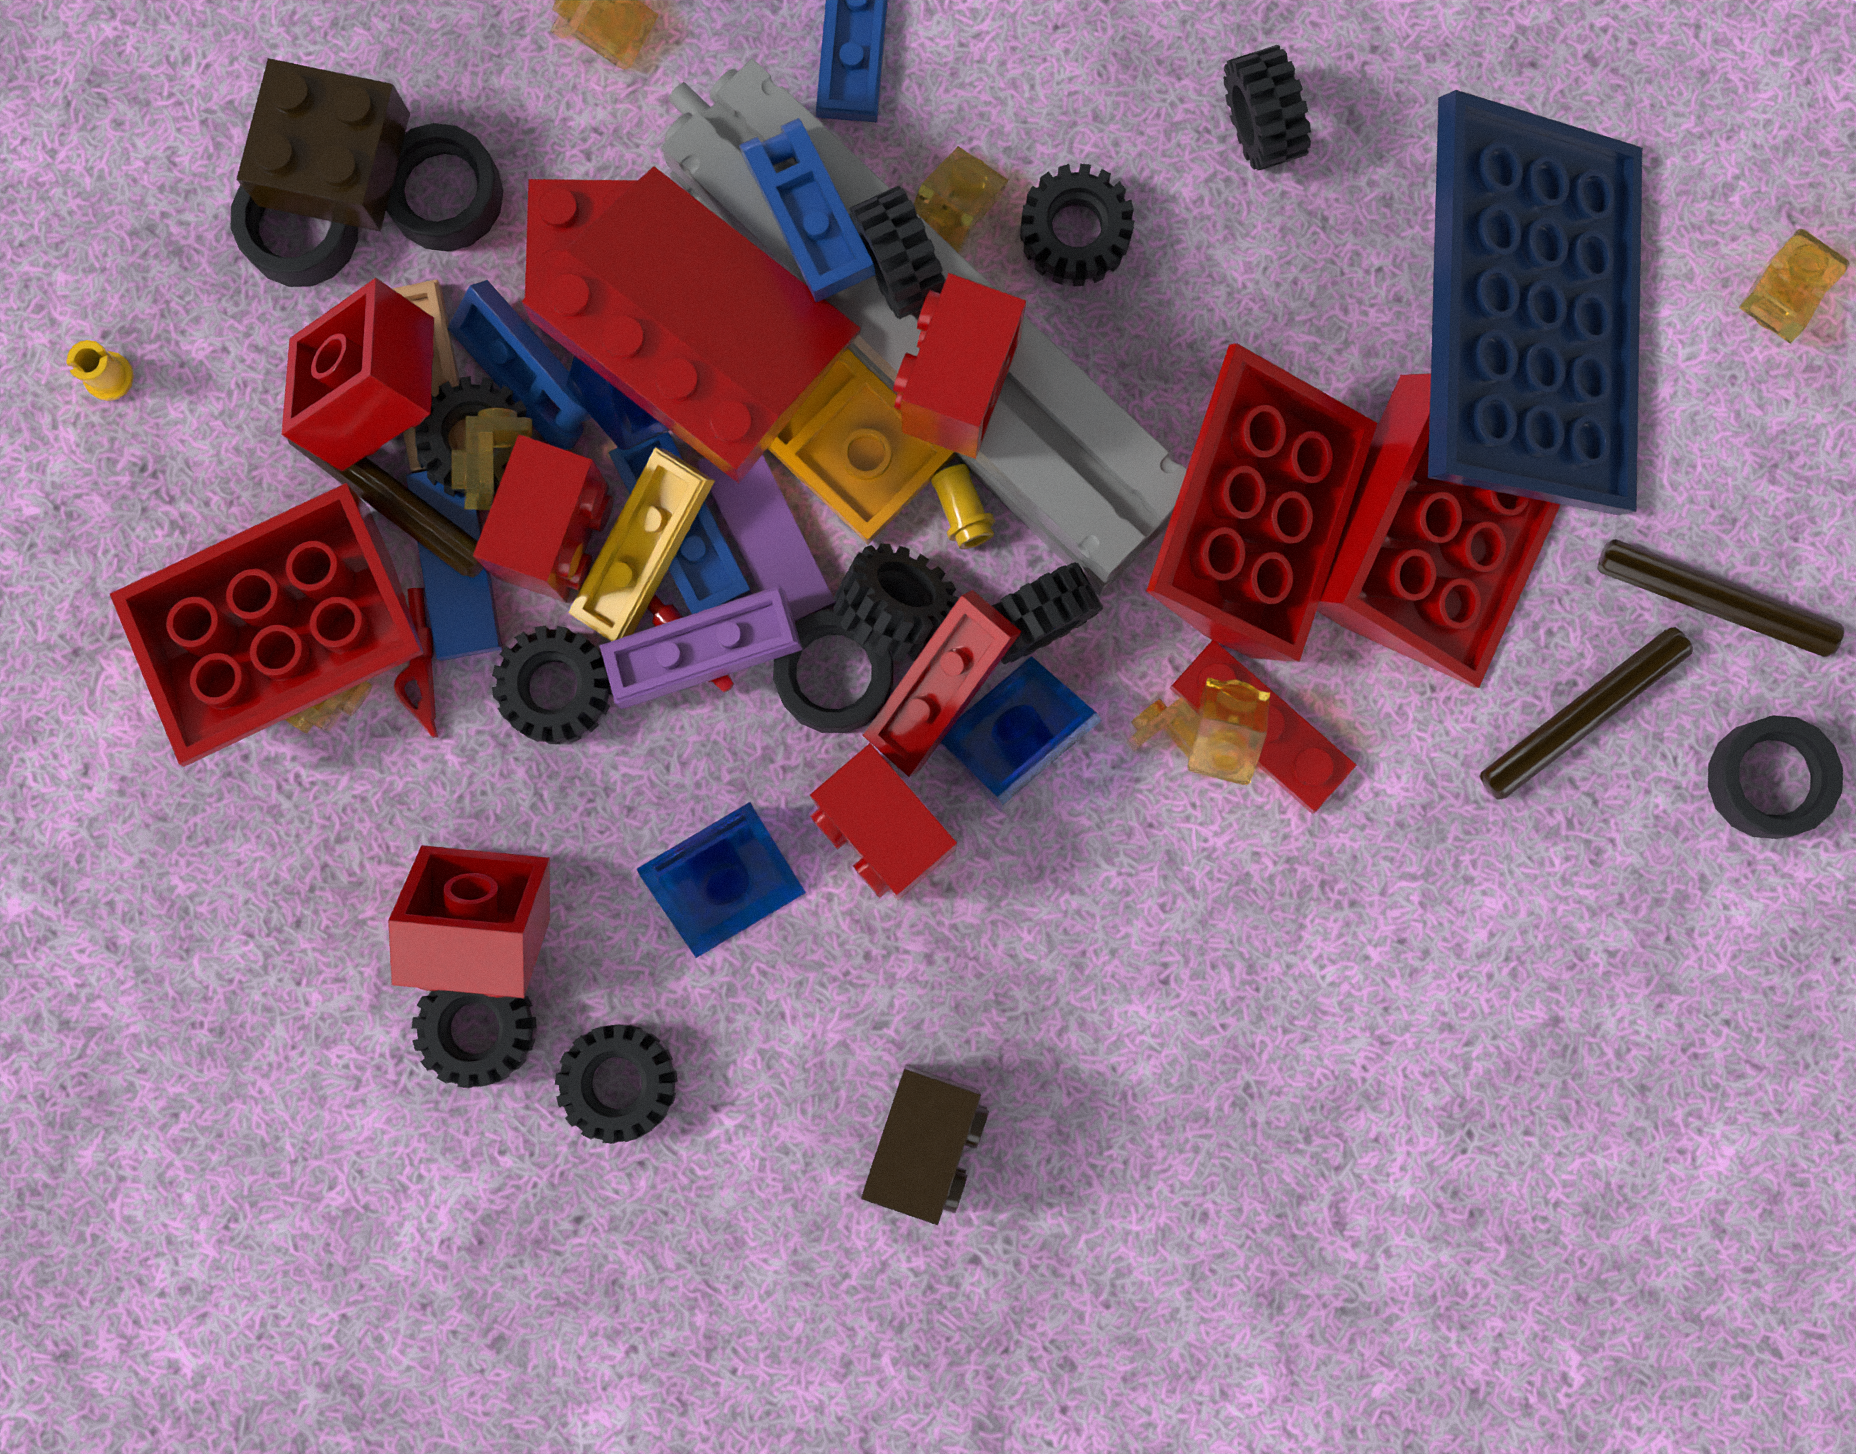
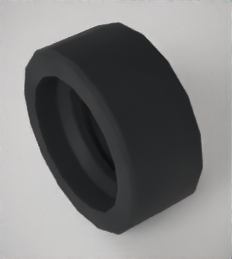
M430 123L411 128L404 136L386 212L407 239L425 249L449 252L471 246L489 233L501 213L504 190L498 168L479 139L456 125ZM442 154L455 155L465 160L474 170L477 180L476 195L469 207L457 216L441 221L425 220L416 215L408 205L405 195L406 180L412 170L427 158Z
M241 185L239 186L231 204L230 229L239 250L268 279L288 287L314 286L333 278L350 261L358 243V227L331 222L325 239L308 253L298 257H282L272 253L264 245L259 233V223L266 208L259 207Z
M820 610L800 618L795 623L803 650L814 640L827 635L845 636L853 640L857 631L855 629L845 631L840 625L844 616L835 615L834 610ZM868 640L861 646L866 651L871 663V681L862 697L854 704L841 709L823 708L812 703L801 692L797 681V663L803 650L774 659L773 680L784 707L800 724L821 733H847L867 725L876 717L888 700L893 689L894 663L891 652L886 650L883 657L873 653L875 645Z
M1772 715L1735 727L1718 742L1708 763L1707 787L1715 809L1731 827L1751 837L1779 839L1815 829L1833 813L1842 794L1843 766L1835 745L1818 727L1798 717ZM1766 740L1782 741L1795 747L1805 758L1810 772V790L1805 801L1794 811L1783 815L1766 814L1756 809L1745 797L1739 781L1740 762L1744 754L1755 744Z

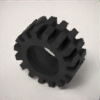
M1274 45L1228 60L1224 66L1226 76L1223 77L1224 86L1228 91V94L1225 95L1226 103L1231 108L1232 115H1230V119L1236 127L1239 144L1242 143L1243 155L1247 161L1250 160V166L1254 170L1260 171L1307 156L1309 153L1308 148L1311 147V140L1307 134L1311 132L1310 122L1305 117L1308 108L1306 101H1302L1300 92L1303 88L1300 79L1296 80L1294 77L1295 67L1292 61L1288 62L1286 51L1284 49L1280 50L1279 45Z
M1080 163L1079 172H1071L1070 164L1059 166L1058 174L1055 177H1052L1048 171L1040 177L1037 188L1031 187L1027 194L1026 204L1023 205L1020 226V239L1024 242L1023 251L1028 260L1033 259L1036 262L1035 270L1042 276L1046 271L1053 275L1052 282L1063 285L1064 279L1073 280V287L1084 286L1085 280L1093 278L1094 283L1103 280L1107 271L1111 270L1114 272L1119 267L1122 257L1126 256L1133 234L1135 220H1132L1134 208L1131 199L1128 201L1124 199L1125 187L1120 181L1115 186L1110 184L1111 173L1104 169H1101L1098 176L1090 174L1091 165ZM1072 205L1087 207L1099 219L1101 226L1099 236L1095 241L1083 247H1072L1064 244L1055 235L1052 225L1054 217L1060 210Z
M896 186L849 208L850 218L874 263L878 288L882 296H885L887 305L891 311L893 310L897 319H902L921 310L930 290L941 294L946 281L941 273L943 271L941 263L935 256V248L931 239H928L921 217L918 218L916 208L911 199H908L907 193L903 188L901 189L900 186Z
M471 376L460 377L459 386L452 387L450 382L447 381L439 386V394L436 397L431 394V414L416 426L415 443L420 467H425L427 478L434 486L438 482L444 485V493L455 497L456 491L466 493L465 500L477 501V494L486 493L487 499L494 498L518 434L529 438L532 437L531 419H526L527 409L521 400L517 403L513 401V391L503 385L500 391L494 389L492 379L482 377L481 385L471 384ZM476 417L489 422L495 428L499 437V444L495 452L489 457L478 461L466 460L458 456L452 450L448 436L452 427L460 420Z
M880 543L877 550L873 545L865 547L862 553L858 552L838 587L833 599L837 601L833 607L835 615L844 616L840 625L845 631L853 629L857 631L853 640L861 646L868 640L875 645L872 652L883 657L885 651L889 650L892 652V658L895 661L903 662L908 654L912 662H914L958 601L959 597L953 596L956 588L952 581L942 582L946 573L939 566L932 570L926 566L929 559L922 554H919L916 560L909 557L910 549L899 546L896 553H893L890 544Z
M1073 562L1067 566H1061L1051 574L1048 572L1040 576L1036 581L1021 586L1020 590L1015 593L1006 595L1001 599V602L992 605L1021 631L1020 635L1001 659V662L1003 664L1012 663L1023 656L1026 657L1034 653L1037 649L1043 648L1051 644L1052 641L1071 633V630L1082 626L1087 620L1099 614L1098 612L1103 610V605L1079 563Z
M546 625L535 627L536 633L527 635L525 632H522L514 637L517 643L511 649L505 646L499 654L504 659L501 666L494 665L492 676L497 679L496 687H492L493 698L499 702L500 707L497 709L502 717L514 729L526 737L548 744L560 745L561 741L567 740L572 743L582 739L580 735L588 730L592 732L599 726L597 723L598 719L602 714L606 716L610 708L608 704L609 694H613L603 656L586 637L580 633H573L566 627L557 626V629H549ZM550 662H561L570 666L576 675L577 690L575 696L562 708L555 710L541 708L531 697V678L534 672L542 665Z
M445 990L431 991L428 996H422L417 1004L421 1008L419 1016L412 1019L411 1029H417L418 1039L412 1040L415 1051H421L425 1058L420 1062L427 1071L434 1070L438 1074L437 1079L446 1084H458L457 1087L462 1088L483 1087L501 1082L510 1077L513 1071L520 1069L526 1060L524 1058L527 1052L533 1049L535 1039H532L533 1028H537L536 1017H532L530 1007L533 1005L528 996L524 998L506 996L495 998L484 994ZM474 1002L488 1006L495 1013L499 1022V1033L495 1043L487 1051L480 1054H471L460 1049L451 1033V1025L455 1014L463 1006Z
M617 1024L592 1029L591 1032L581 1035L572 1042L574 1045L569 1051L564 1052L560 1063H562L561 1071L556 1073L555 1085H559L560 1096H556L559 1108L564 1107L568 1115L565 1119L571 1127L577 1126L583 1131L581 1135L589 1139L596 1138L603 1140L602 1143L614 1144L616 1142L635 1140L652 1131L653 1128L664 1120L668 1115L667 1112L670 1106L674 1103L676 1096L674 1092L675 1082H678L677 1070L674 1071L671 1062L673 1058L669 1050H665L659 1043L661 1040L656 1036L633 1025ZM613 1057L624 1058L632 1062L639 1070L642 1079V1087L638 1098L630 1106L622 1109L605 1106L598 1100L593 1090V1076L596 1069L602 1062Z

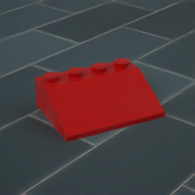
M655 166L647 171L561 252L521 301L530 320L738 484L861 332V328L825 299L815 302L807 285Z
M1229 344L1146 592L1205 637L1249 658L1300 662L1378 423L1240 344Z
M1431 373L1400 375L1376 427L1316 611L1356 634L1474 688H1480L1561 504L1428 478Z
M347 483L110 593L179 765L183 767L424 654L393 561L371 511Z

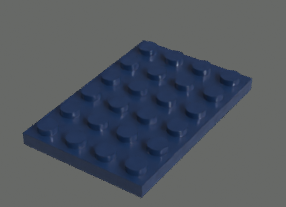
M1454 90L1438 97L1428 478L1613 515L1636 512L1643 147L1459 90Z

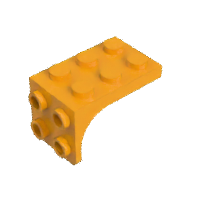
M847 348L767 449L869 545L931 482L930 479L955 457V451L902 433L901 411L894 409L897 395Z

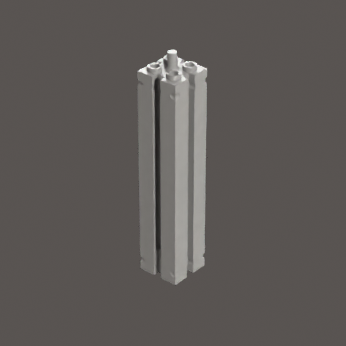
M753 58L739 71L731 69L718 79L710 92V98L715 102L711 107L685 82L679 84L671 92L668 101L683 115L669 128L665 135V143L661 146L666 164L673 170L670 173L671 180L807 285L756 181L753 179L745 163L739 145L755 137H758L760 142H763L782 133V125L800 118L848 214L850 213V207L881 194L890 188L783 86H776L771 80V75ZM792 157L773 167L776 173L798 163ZM922 219L928 239H931L935 248V256L941 263L943 269L941 273L945 279L948 273L996 289ZM873 276L829 296L825 300L861 328V332L848 349L893 391L895 379L905 354L910 353L917 356L920 350L917 348V342L921 330L917 329V323L921 310L902 319H897L893 310L891 311L887 305L885 296H882L877 280ZM1025 315L1019 345L977 458L974 459L955 452V458L961 464L967 465L970 473L1067 565L1073 562L1079 563L1092 588L1099 596L1168 527L1187 471L1182 464L1174 463L1169 457V452Z

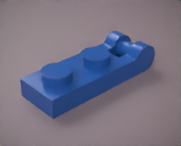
M797 118L782 125V133L763 142H760L759 138L755 137L740 144L739 147L753 179L756 181L815 302H819L875 276L876 273L874 263L802 121L800 118ZM792 157L798 163L776 173L773 167Z
M488 280L470 285L448 326V330L500 389L505 385L513 391L512 399L515 403L520 400L523 402L527 409V420L531 419V424L549 444L563 450L572 449L583 433L582 422L590 420L601 403L600 394L591 384L576 380Z

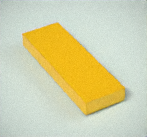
M655 447L568 613L610 641L632 635L715 480L666 449Z

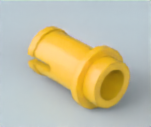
M91 340L80 341L69 350L66 363L74 368L69 370L70 373L80 381H83L87 391L97 399L104 401L117 400L127 394L132 387L134 379L133 368L129 361L119 353L106 351L102 345Z
M965 464L946 468L930 479L951 527L947 531L948 539L956 541L959 549L962 550L976 547L990 540L994 536L991 526L995 523L993 514L985 513L970 478L968 466Z

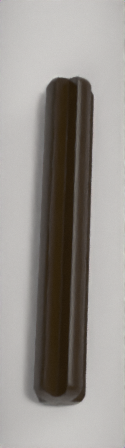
M287 439L291 446L341 484L347 483L362 500L458 573L472 578L481 573L483 566L473 557L478 541L366 456L344 471H340Z
M1613 539L1606 543L1598 560L1597 569L1604 575L1822 657L1835 654L1844 636L1845 629L1839 622L1618 539Z
M1676 627L1664 630L1484 769L1479 776L1484 787L1497 800L1507 798L1688 658L1693 652L1691 642Z

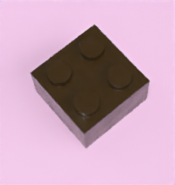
M268 58L236 180L259 207L381 232L410 112L395 86L391 83Z
M905 1065L861 1199L935 1225L939 1224L943 1210L955 1214L968 1176L966 1169L958 1167L964 1146L977 1149L989 1113L987 1107L978 1104L981 1097L979 1090Z

